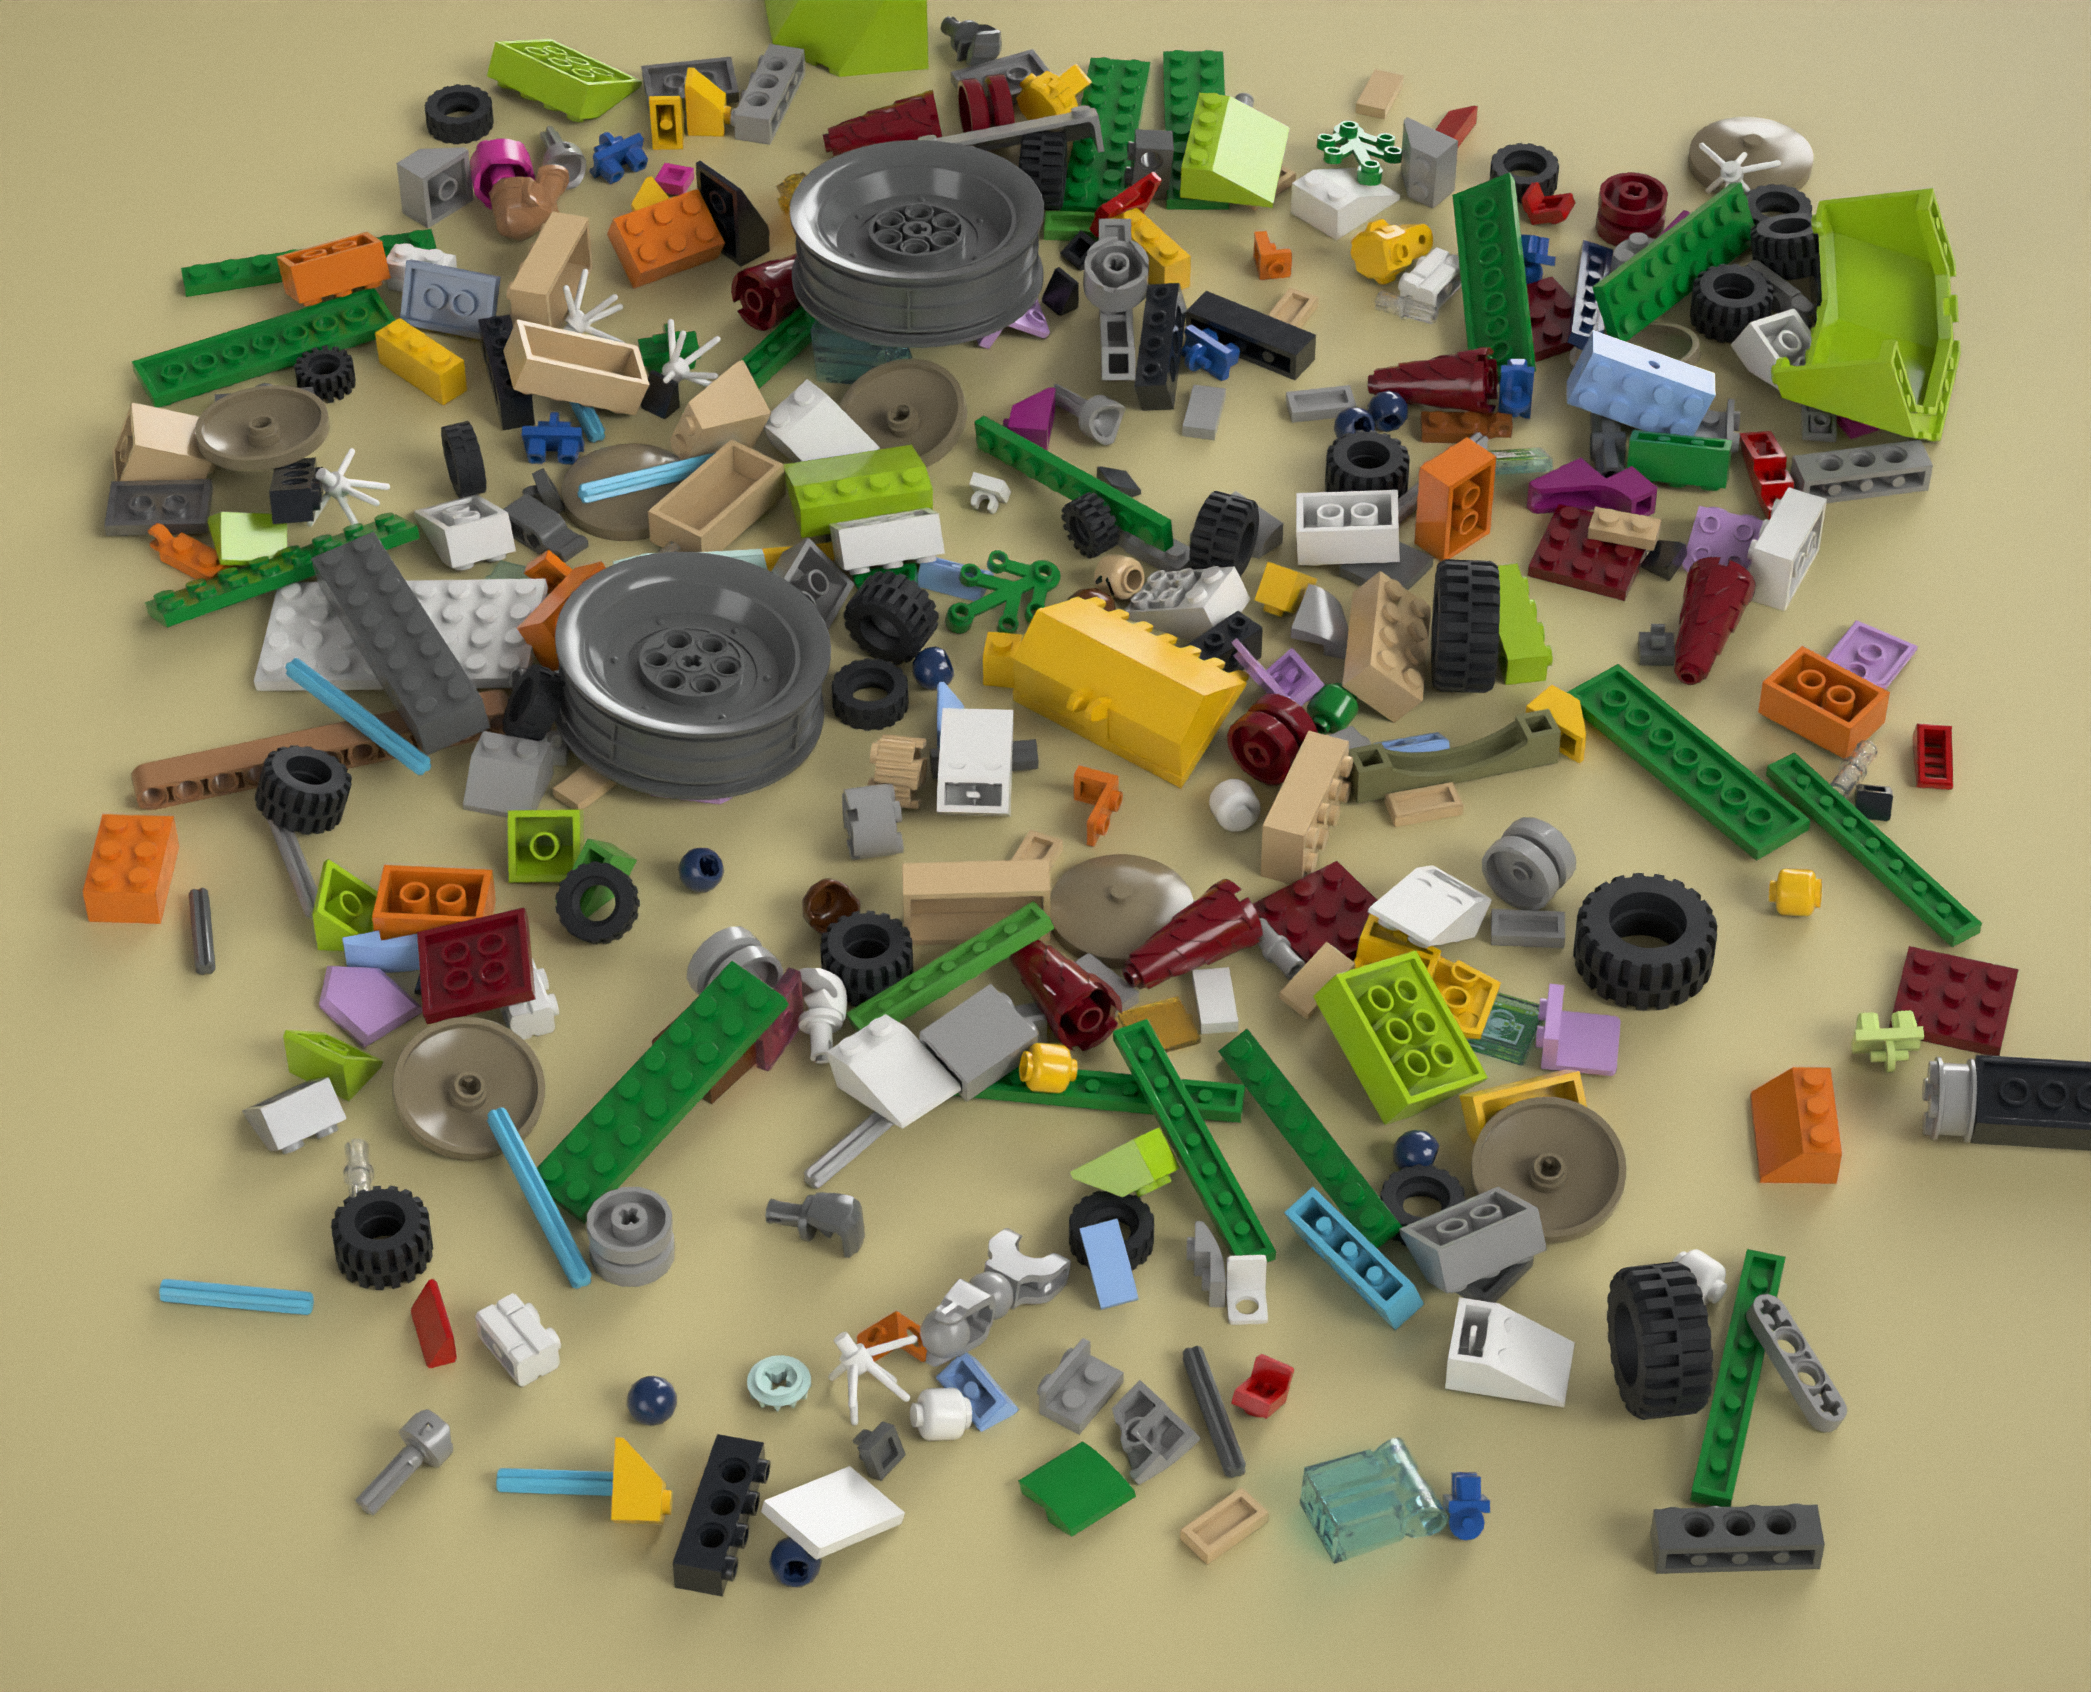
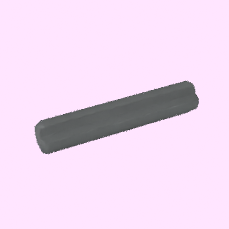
M205 888L192 889L189 892V905L196 972L199 975H204L205 973L212 974L216 966L208 890Z

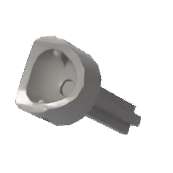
M547 126L546 132L540 133V138L547 149L543 157V166L560 165L565 167L569 172V183L566 190L576 188L585 175L586 159L577 145L562 141L559 133L555 132L552 126Z
M1054 384L1053 388H1056V405L1079 417V428L1083 434L1103 445L1114 443L1126 410L1123 405L1104 395H1096L1086 400L1070 390Z
M428 1409L422 1410L413 1415L399 1430V1434L406 1447L397 1454L355 1500L367 1514L370 1513L374 1516L419 1468L422 1462L439 1468L453 1453L450 1426L438 1415Z

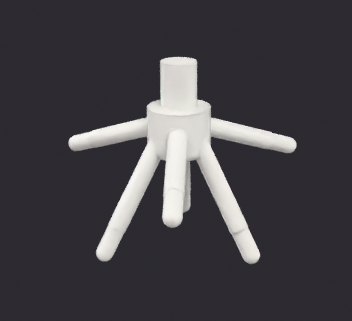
M1704 143L1699 144V148L1721 167V176L1706 188L1705 192L1707 194L1711 193L1723 182L1726 183L1725 187L1731 183L1741 182L1744 193L1748 195L1751 189L1743 181L1744 173L1781 165V162L1776 160L1741 167L1742 162L1747 157L1746 152H1743L1735 161L1725 162Z
M583 269L575 301H573L569 286L565 285L563 287L570 314L565 319L568 324L563 330L581 334L587 332L599 338L624 343V341L590 327L592 323L623 309L622 304H617L604 310L618 299L616 294L604 300L587 314L580 310L588 276V270Z
M669 319L668 341L670 361L662 367L663 372L661 374L665 375L663 382L668 383L673 379L679 383L685 379L705 387L709 386L712 381L706 379H717L718 374L690 372L688 365L719 343L721 338L719 336L714 337L686 359H682L679 356L686 337V331L680 332L676 343L674 320Z
M350 448L338 471L329 472L326 468H320L317 471L316 478L323 483L322 488L325 494L322 497L321 510L315 512L314 521L307 522V526H313L331 496L338 500L351 525L357 524L359 522L347 503L348 494L374 506H379L380 503L378 500L351 487L389 490L390 485L352 480L344 477L343 475L355 454V450Z
M842 1332L835 1337L834 1342L842 1352L839 1359L841 1364L829 1374L828 1378L833 1381L847 1370L848 1406L852 1425L858 1424V1376L866 1371L870 1372L903 1401H910V1395L896 1384L897 1378L873 1362L871 1356L917 1342V1336H908L867 1349L862 1343L855 1344L847 1332Z

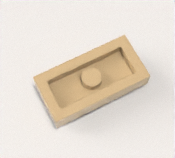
M1595 507L1588 528L1587 538L1654 551L1662 519Z

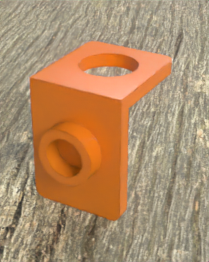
M898 1311L893 1312L857 1335V1344L862 1343L867 1349L908 1337V1329L917 1336L918 1347L910 1344L901 1347V1349L921 1362H926L927 1349L922 1344L920 1325ZM893 1350L871 1356L873 1358V1362L879 1360L880 1358L889 1354Z

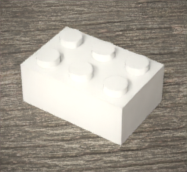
M1789 487L1782 499H1776L1771 511L1770 520L1765 519L1763 521L1759 539L1752 540L1747 554V558L1752 560L1747 570L1753 576L1756 583L1752 601L1779 610H1786L1820 549L1827 499Z
M1398 490L1296 493L1298 565L1320 566L1324 564L1400 562Z
M930 508L829 524L835 564L845 571H850L851 575L870 572L869 566L874 565L883 566V569L902 567L903 561L910 559L916 560V563L933 562L937 560L936 555L945 554L939 513Z

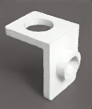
M1265 1255L1227 1257L1226 1299L1229 1324H1266L1268 1322L1265 1291L1267 1260ZM1242 1300H1251L1259 1308L1253 1314H1242L1236 1309V1305Z

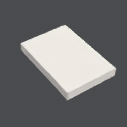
M850 1466L764 1501L761 1510L769 1520L816 1560L902 1524L905 1515L904 1511Z

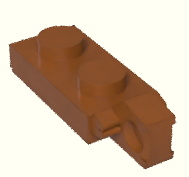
M1421 411V442L1459 443L1477 432L1487 436L1488 439L1495 437L1511 438L1512 414L1499 412L1495 414H1481L1471 411Z

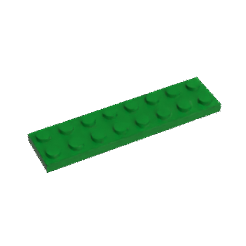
M1163 51L1165 131H1172L1174 146L1169 190H1167V210H1229V203L1180 197L1181 167L1199 93L1225 95L1223 51Z
M1091 57L1087 77L1092 83L1084 90L1081 106H1089L1090 109H1096L1099 115L1104 152L1098 153L1091 137L1073 141L1066 175L1064 202L1060 211L1095 212L1102 204L1107 203L1128 188L1129 185H1124L1125 166H1131V160H1127L1128 141L1134 142L1135 129H1140L1151 62L1136 59L1119 60L1107 57Z
M1510 172L1452 195L1468 350L1478 349L1479 347L1492 348L1494 353L1487 355V358L1496 359L1498 386L1500 385L1501 365L1507 366L1508 359L1527 360V367H1534V372H1536L1515 179Z
M1741 182L1729 184L1592 287L1608 336L1627 342L1691 293L1694 280L1698 278L1700 272L1707 271V268L1711 266L1727 265L1751 247L1750 231L1755 224Z
M375 288L364 289L344 297H338L132 361V366L136 377L154 407L159 408L194 396H200L219 388L232 386L235 383L251 378L260 377L283 368L292 367L297 364L296 360L298 357L302 358L303 352L307 351L311 354V348L317 347L319 351L322 350V346H328V350H332L333 346L339 347V351L376 340L375 332L396 319Z
M392 512L380 514L374 518L375 522L366 525L361 523L349 525L343 529L344 533L335 536L325 534L312 539V544L301 548L299 545L286 547L280 551V556L269 559L268 556L258 557L249 562L250 566L238 570L236 567L221 570L217 573L218 577L207 581L203 578L192 580L186 583V588L179 591L164 590L158 592L153 596V600L145 602L146 608L152 618L168 628L315 576L311 558L371 532L376 534L385 550L420 538L417 525L397 514L394 515Z
M1617 664L1566 692L1580 700L1585 720L1756 861L1809 830L1810 819L1621 665Z
M731 961L539 1164L537 1170L553 1201L585 1224L587 1222V1214L593 1203L605 1193L618 1189L789 1006L786 997L734 961Z

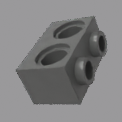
M1135 129L1134 142L1128 141L1127 160H1131V166H1125L1124 185H1129L1130 187L1151 172H1155L1162 181L1152 199L1167 200L1174 152L1172 131Z

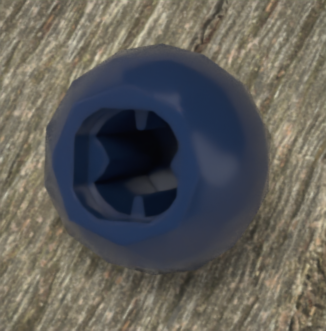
M1389 390L1379 392L1367 405V411L1373 417L1375 428L1381 431L1390 432L1397 430L1408 418V405L1404 398L1396 392Z
M1349 407L1340 412L1335 419L1334 432L1336 438H1343V435L1346 433L1354 434L1360 430L1364 432L1375 431V422L1372 415L1360 407Z
M936 646L925 648L917 654L913 661L912 672L916 682L929 690H937L939 682H945L946 685H949L955 676L950 658L942 648Z
M709 848L689 850L681 858L678 867L680 880L688 889L694 892L713 890L722 881L724 874L722 859L715 851Z
M1411 1130L1405 1132L1394 1144L1393 1161L1399 1170L1406 1166L1413 1167L1418 1164L1433 1166L1440 1145L1427 1131Z
M652 1375L640 1378L632 1384L627 1395V1407L631 1416L644 1425L655 1426L663 1424L672 1417L677 1406V1394L672 1384L659 1376Z
M788 1536L778 1541L773 1548L769 1563L770 1569L779 1583L787 1587L802 1588L812 1583L819 1574L822 1559L816 1560L803 1547Z

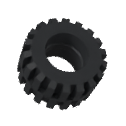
M1038 131L1024 134L1021 140L1019 168L1037 185L1044 202V210L1060 211L1064 202L1067 175V139L1064 132Z
M1789 213L1777 215L1760 221L1757 225L1753 226L1750 231L1752 260L1760 261L1784 280L1803 279L1813 274H1819V236L1814 234L1812 230V214Z
M1719 264V267L1711 266L1707 268V271H1702L1698 274V278H1695L1693 283L1690 308V322L1692 326L1696 327L1695 330L1699 334H1705L1707 339H1715L1723 344L1724 342L1732 344L1750 322L1771 316L1774 293L1771 281L1763 277L1764 274L1760 271H1754L1751 267L1739 266V264Z
M1360 430L1354 434H1344L1343 438L1334 440L1333 445H1330L1327 450L1325 491L1398 490L1399 499L1408 491L1410 455H1408L1406 446H1402L1401 441L1397 438H1390L1391 435L1380 434L1373 430H1370V432Z
M1214 491L1208 496L1198 513L1191 536L1189 558L1192 570L1207 569L1212 566H1235L1241 577L1249 564L1258 535L1259 510L1256 501L1220 491Z
M881 571L876 572L865 580L846 605V610L843 613V618L846 620L844 623L845 628L851 632L849 636L859 644L858 647L862 651H867L874 659H883L885 662L892 661L895 665L902 664L903 662L908 663L921 651L939 624L937 622L939 614L934 610L936 605L933 600L929 599L928 592L925 589L922 590L917 582L914 580L910 581L903 574L895 575L893 571H886L885 574Z
M290 745L289 748L283 746L277 748V751L270 752L264 761L255 793L256 807L259 811L263 812L262 815L267 820H272L274 825L286 828L287 831H296L308 835L310 833L322 834L324 830H333L335 825H339L352 786L351 774L347 773V767L339 763V759L328 755L325 751L316 750L308 746Z
M867 910V913L860 914L859 911L852 912L849 917L843 915L837 918L838 923H831L827 927V932L823 933L821 937V969L837 975L842 980L846 988L847 1002H851V1006H859L914 973L913 943L910 931L907 927H902V922L899 919H890L889 914L881 913L879 915L875 914V911Z
M381 1185L372 1186L373 1190L366 1191L362 1189L357 1191L356 1197H347L343 1201L344 1207H338L334 1212L335 1218L332 1219L331 1228L336 1261L341 1273L346 1274L347 1280L352 1283L359 1281L360 1287L368 1289L370 1286H375V1290H384L385 1286H392V1289L401 1287L400 1283L404 1281L407 1283L416 1279L415 1274H422L427 1269L426 1263L431 1262L433 1257V1241L427 1207L423 1206V1201L418 1196L413 1197L412 1192L407 1189L400 1192L397 1186L389 1185L388 1189H381ZM380 1236H391L385 1239H374Z

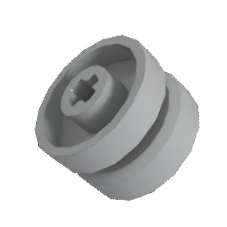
M1522 817L1514 821L1506 829L1502 837L1496 840L1486 851L1482 858V872L1488 885L1498 897L1509 905L1521 910L1536 911L1545 907L1554 897L1557 890L1565 885L1576 870V856L1571 844L1563 834L1549 823L1531 817Z
M741 926L728 927L713 934L701 944L693 954L688 965L687 981L698 995L704 991L731 961L740 965L777 992L783 978V968L779 960L769 950L762 947L761 942L749 930Z
M621 1187L605 1193L593 1203L587 1214V1234L590 1242V1261L595 1272L600 1277L618 1286L640 1287L655 1282L668 1272L675 1258L672 1211L664 1198L655 1191L642 1187Z

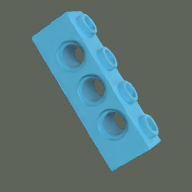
M1314 1187L1284 1212L1294 1231L1394 1330H1397L1424 1305L1415 1285Z

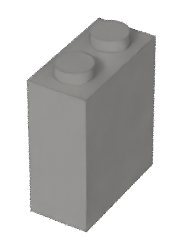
M989 984L920 1031V1042L957 1080L961 1086V1091L958 1093L968 1102L1017 1068L1020 1064L1022 1053L1028 1051L1033 1044L1038 1043L1039 1033L1030 1019H1023L1019 1015L1007 994L1004 992L999 993L992 984Z

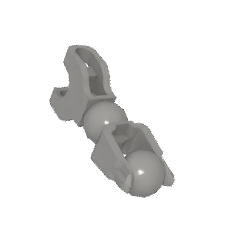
M1009 1228L1000 1231L989 1240V1259L985 1262L984 1272L972 1277L969 1283L959 1279L945 1295L941 1304L925 1317L920 1326V1336L923 1346L927 1349L926 1363L936 1367L950 1361L955 1356L960 1357L981 1345L988 1337L993 1320L1005 1316L1009 1309L1014 1310L1021 1304H1042L1051 1301L1067 1284L1071 1260L1057 1253H1052L1044 1258L1025 1256L1019 1252V1241L1022 1235Z

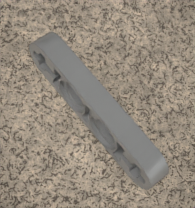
M1762 1294L1756 1297L1746 1313L1749 1326L1809 1423L1819 1431L1832 1432L1836 1430L1847 1414V1406L1781 1300L1769 1294ZM1778 1340L1789 1342L1794 1347L1795 1353L1783 1351L1778 1345ZM1798 1372L1810 1375L1814 1379L1815 1386L1804 1384L1799 1379Z

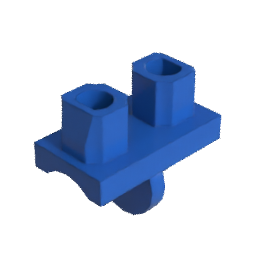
M609 132L600 134V145L594 147V166L590 168L589 172L594 179L602 175L609 184H613L623 177L625 170L622 166L625 164L633 172L645 169L648 157L642 149L644 138L640 133L623 139L622 136L614 138Z
M1521 234L1526 284H1530L1542 279L1543 268L1541 264L1555 266L1556 257L1548 255L1549 238Z
M1193 325L1185 327L1186 341L1181 350V355L1185 357V367L1193 372L1202 368L1220 381L1228 379L1230 367L1238 363L1239 347L1232 343L1225 346L1219 343L1217 334L1209 328L1201 331Z
M1508 359L1507 366L1501 365L1499 413L1530 419L1534 367H1527V360Z
M551 412L549 421H538V426H522L521 435L530 464L546 462V451L558 452L559 463L573 465L577 462L579 452H584L585 442L582 437V427H571V422L560 421L558 412Z
M1451 1472L1452 1494H1443V1507L1450 1513L1448 1520L1449 1528L1459 1539L1472 1540L1478 1537L1484 1529L1485 1521L1482 1513H1490V1500L1484 1494H1481V1477L1477 1476L1476 1472Z

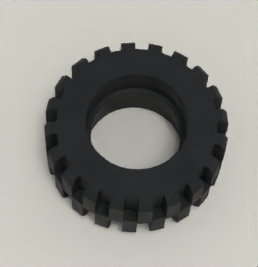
M1444 559L1437 564L1435 573L1431 637L1432 685L1441 692L1486 693L1492 690L1495 684L1500 624L1498 565L1492 561Z
M1633 873L1632 877L1625 878L1624 875L1615 877L1610 884L1606 881L1596 887L1594 892L1592 891L1586 896L1578 911L1573 949L1577 972L1581 977L1583 976V981L1591 990L1597 989L1596 993L1598 996L1606 1001L1609 998L1614 1000L1617 1006L1626 1008L1627 1005L1635 1006L1636 1010L1647 1011L1648 1007H1656V1010L1667 1009L1669 1004L1672 1003L1675 1006L1680 1005L1688 1000V996L1693 997L1698 994L1711 976L1718 935V925L1715 916L1712 914L1713 910L1705 899L1701 901V895L1693 888L1686 889L1683 882L1673 879V881L1666 880L1664 875L1654 874V877L1644 876V873ZM1633 935H1646L1658 938L1669 945L1659 948H1643L1629 944L1621 938Z
M1678 1262L1622 1268L1613 1276L1609 1285L1610 1292L1607 1297L1609 1332L1607 1334L1611 1350V1364L1615 1372L1614 1378L1616 1385L1619 1386L1620 1397L1625 1402V1408L1631 1415L1641 1420L1697 1414L1708 1403V1397H1710L1712 1391L1711 1381H1713L1711 1329L1708 1325L1707 1308L1702 1299L1703 1293L1697 1285V1278L1694 1273H1691L1690 1268Z

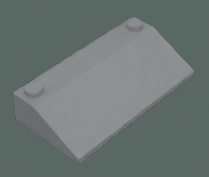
M1089 106L1074 107L1070 113L936 138L935 135L918 138V140L958 143L988 151L1019 145L1024 134L1038 131L1064 132L1067 142L1091 137L1098 153L1104 152L1099 115L1095 108L1090 109Z

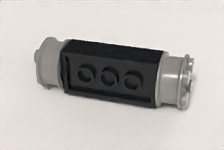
M1976 1055L1975 1059H1968L1966 1064L1943 1063L1941 1057H1935L1934 1061H1929L1927 1078L1923 1080L1922 1099L1923 1101H1928V1112H1924L1923 1135H1930L1931 1140H1937L1939 1135L1962 1136L1964 1142L1974 1144L2091 1151V1062Z

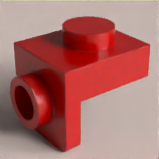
M1538 182L1531 183L1522 197L1523 210L1528 214L1532 225L1561 223L1567 219L1576 204L1572 193L1544 196Z
M1264 1354L1258 1355L1255 1359L1251 1376L1235 1389L1231 1404L1242 1408L1250 1416L1269 1418L1286 1403L1294 1368Z

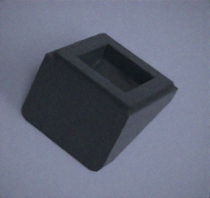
M1080 230L1060 254L1082 271L1084 270L1087 252L1096 241Z
M1060 267L1056 268L1045 289L1042 302L1059 316L1077 309L1079 305V283Z
M652 370L649 373V387L641 402V408L662 419H666L680 408L678 382L672 379L668 383H664L663 378L665 375Z
M1103 466L1097 467V479L1130 497L1141 494V489L1127 471Z
M1658 540L1654 551H1650L1641 563V568L1670 581L1687 556L1686 544L1677 541Z
M1858 783L1855 786V807L1868 819L1890 820L1893 793L1890 786Z

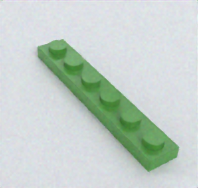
M1032 901L846 1013L848 1020L857 1032L869 1025L874 1019L880 1018L885 1014L900 1022L914 1015L917 1011L935 1000L944 997L948 992L968 980L977 977L980 973L998 962L1007 959L1010 955L1028 944L1039 940L1043 935L1055 929L1052 921Z

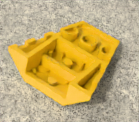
M1370 913L1360 936L1354 960L1355 969L1416 950L1466 1039H1481L1501 982L1460 960L1453 963L1442 957V951L1434 946L1422 948L1414 945L1408 940L1409 935L1400 930L1393 931L1383 927L1378 923L1379 918Z

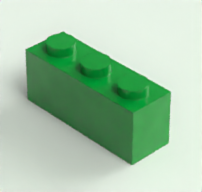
M1633 430L1629 440L1627 468L1632 466L1651 483L1654 481L1667 482V485L1676 488L1696 485L1706 491H1717L1720 488L1726 489L1730 471L1732 440Z

